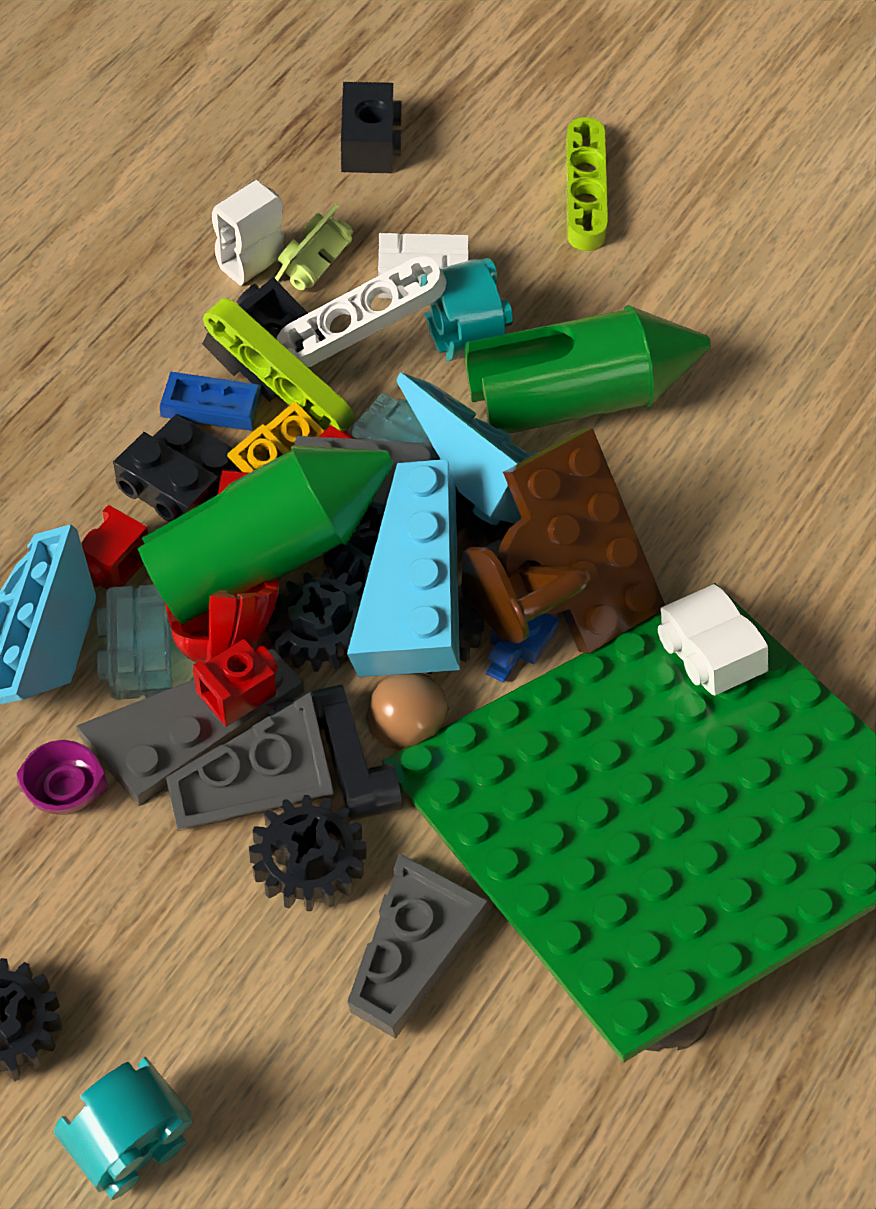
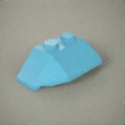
M71 524L34 534L27 545L30 551L15 565L0 590V705L23 700L71 683L97 599L78 530Z

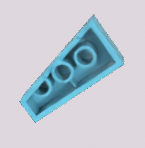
M448 459L397 463L347 653L358 677L460 670L456 486Z

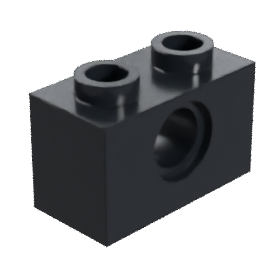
M343 82L341 172L392 173V156H401V130H393V126H401L402 100H393V83Z

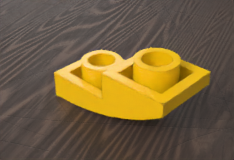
M294 401L268 425H260L232 449L227 457L242 472L250 473L291 451V446L295 445L296 436L319 437L324 430Z

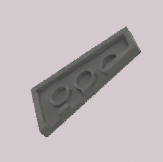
M269 649L268 651L273 656L278 671L275 673L276 696L228 727L222 724L196 693L194 679L79 724L76 727L78 735L140 806L168 787L167 776L221 744L224 745L251 729L253 725L267 718V704L290 701L304 693V681L273 649Z

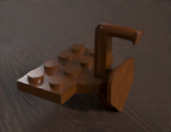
M593 428L581 429L503 471L522 518L508 529L499 546L498 558L487 548L470 547L463 552L461 590L464 597L502 640L520 643L529 636L528 621L543 613L556 614L562 612L578 651L590 653L660 612L661 607L666 606Z

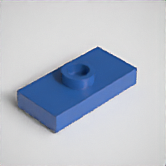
M170 371L159 406L160 416L171 419L177 414L190 422L252 431L262 397L261 385Z

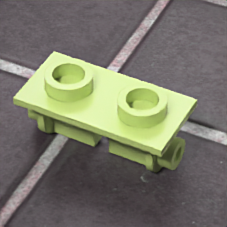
M337 204L325 216H322L319 212L316 213L302 231L306 238L300 244L293 239L277 259L283 264L275 277L277 281L286 273L291 277L290 281L296 289L312 288L330 265L318 253L320 252L333 263L341 252L352 242L351 235L353 230L346 222L339 223L333 218V215L339 208Z

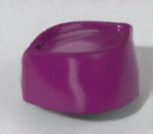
M57 740L40 745L28 755L16 774L20 791L24 793L26 798L36 808L50 814L66 815L85 809L108 790L106 775L95 754L87 746L75 741Z

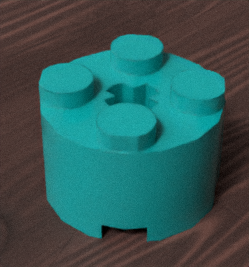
M489 258L482 260L473 259L441 268L446 278L445 291L441 297L430 304L431 311L425 312L424 315L437 351L439 353L448 351L446 353V360L448 362L465 357L466 342L505 334V327L513 324L511 306L506 298L500 299L496 287V268L493 261ZM423 274L421 277L420 287L429 283L426 274Z
M143 1057L139 1062L138 1070H135L128 1061L104 1075L80 1096L86 1105L73 1121L70 1122L66 1116H61L53 1131L55 1137L98 1192L105 1191L111 1200L127 1193L140 1179L137 1171L153 1158L159 1165L164 1164L173 1158L187 1143L182 1133L192 1123L190 1110L147 1057Z

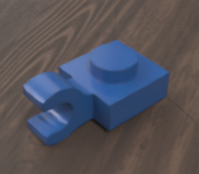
M543 613L528 621L529 636L520 643L504 641L492 630L490 643L495 646L488 656V660L492 661V664L487 669L486 675L504 683L520 658L534 665L557 632L559 618Z

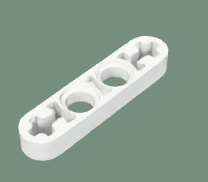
M428 256L412 258L289 323L280 331L277 340L303 364L311 367L436 301L445 291V275L434 259ZM426 274L429 283L420 287L417 277ZM403 284L408 296L403 297L397 286ZM390 293L393 295L390 306L385 310H371V302L378 294ZM342 314L351 316V324L345 331L340 333L330 332V325L333 319ZM319 329L326 339L320 342L315 330ZM303 338L304 349L296 352L295 342Z

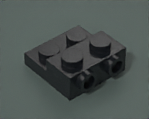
M274 277L261 287L256 283L251 285L236 301L245 312L276 339L286 325L308 314ZM319 329L315 330L320 342L326 339ZM207 332L202 344L233 376L241 372L252 384L261 385L262 395L269 402L278 396ZM303 338L295 342L296 352L304 349Z
M177 414L154 436L143 432L113 461L115 481L118 488L129 498H139L152 506L168 522L175 520L217 496L222 470L242 471L227 457L228 453L234 448Z

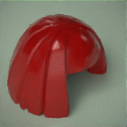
M274 579L266 581L242 594H238L236 597L233 594H227V591H217L210 595L209 611L183 625L175 618L165 603L172 637L178 650L194 662L202 660L203 663H206L242 639H245L253 647L265 630L274 611L278 598V582Z

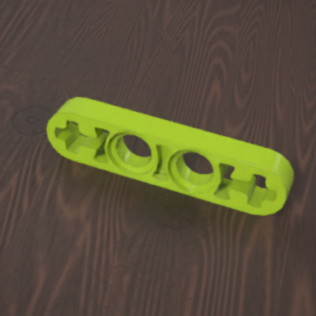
M579 117L572 120L568 125L566 138L567 238L573 247L583 251H593L604 244L608 224L605 128L600 121L590 117ZM582 137H589V147H582ZM586 163L595 166L596 170L585 172L577 169L576 166ZM591 194L597 200L586 203L578 200L576 196ZM583 219H591L590 231L584 230Z
M221 298L203 315L206 329L222 346L288 405L296 401L324 431L330 425L338 430L347 431L354 423V412L347 402L235 302L227 298Z

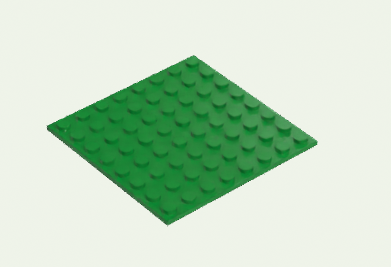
M729 595L728 597L732 600L740 615L746 617L757 628L768 645V671L717 695H712L702 684L695 685L686 672L684 661L675 652L669 653L659 638L658 626L662 624L661 612L594 651L578 655L441 728L435 736L429 737L417 745L407 746L382 760V765L392 764L400 789L623 1063L876 909V733Z

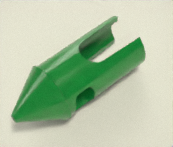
M627 305L620 311L468 341L465 344V366L472 402L485 400L487 423L496 429H502L506 433L512 434L640 406L646 409L650 408L711 349V342L708 335Z
M292 445L291 451L237 479L214 498L143 537L142 540L145 544L138 548L139 554L154 585L175 618L183 625L208 612L210 595L217 591H227V594H233L236 597L238 594H242L257 585L289 573L342 543L346 546L394 465L388 451Z

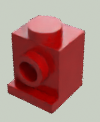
M108 504L102 511L104 522L98 529H92L88 532L81 544L93 587L101 586L116 595L144 564L138 548L145 544L142 538L149 533L147 526Z
M242 639L206 663L199 660L192 665L196 693L225 727H228L276 696L275 673L278 671L277 664L270 652L262 645L253 649L245 639Z

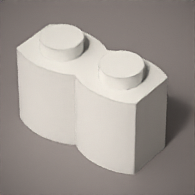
M257 180L216 205L212 211L213 226L218 237L215 242V254L219 267L240 286L276 263L284 251L283 243L285 236L280 228L282 224L283 203L273 189L266 188Z
M713 584L661 607L662 624L658 626L659 638L669 653L675 652L684 661L686 672L695 685L702 684L712 695H717L768 671V645L764 638L746 617L740 615L732 600L718 586Z

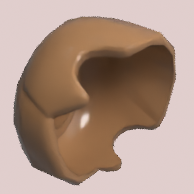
M424 673L389 675L378 684L372 693L366 720L371 734L383 745L402 750L407 746L417 745L421 741L435 736L444 725L449 707L443 689L429 675Z

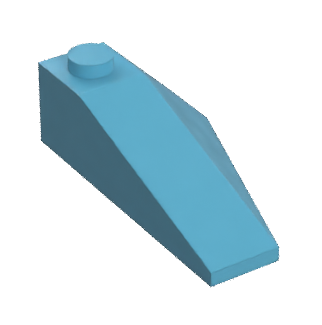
M400 373L396 380L440 459H448L455 486L464 497L475 505L472 510L473 513L493 525H498L501 520L512 524L518 522L522 517L503 471L537 453L532 452L529 454L520 447L510 443L513 438L502 429H496L492 425L475 418L476 412L434 384Z

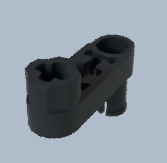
M343 685L311 691L318 728L320 731L324 730L344 806L350 810V821L401 810L402 799L399 782L392 764L367 768ZM297 699L267 704L268 717L290 706Z

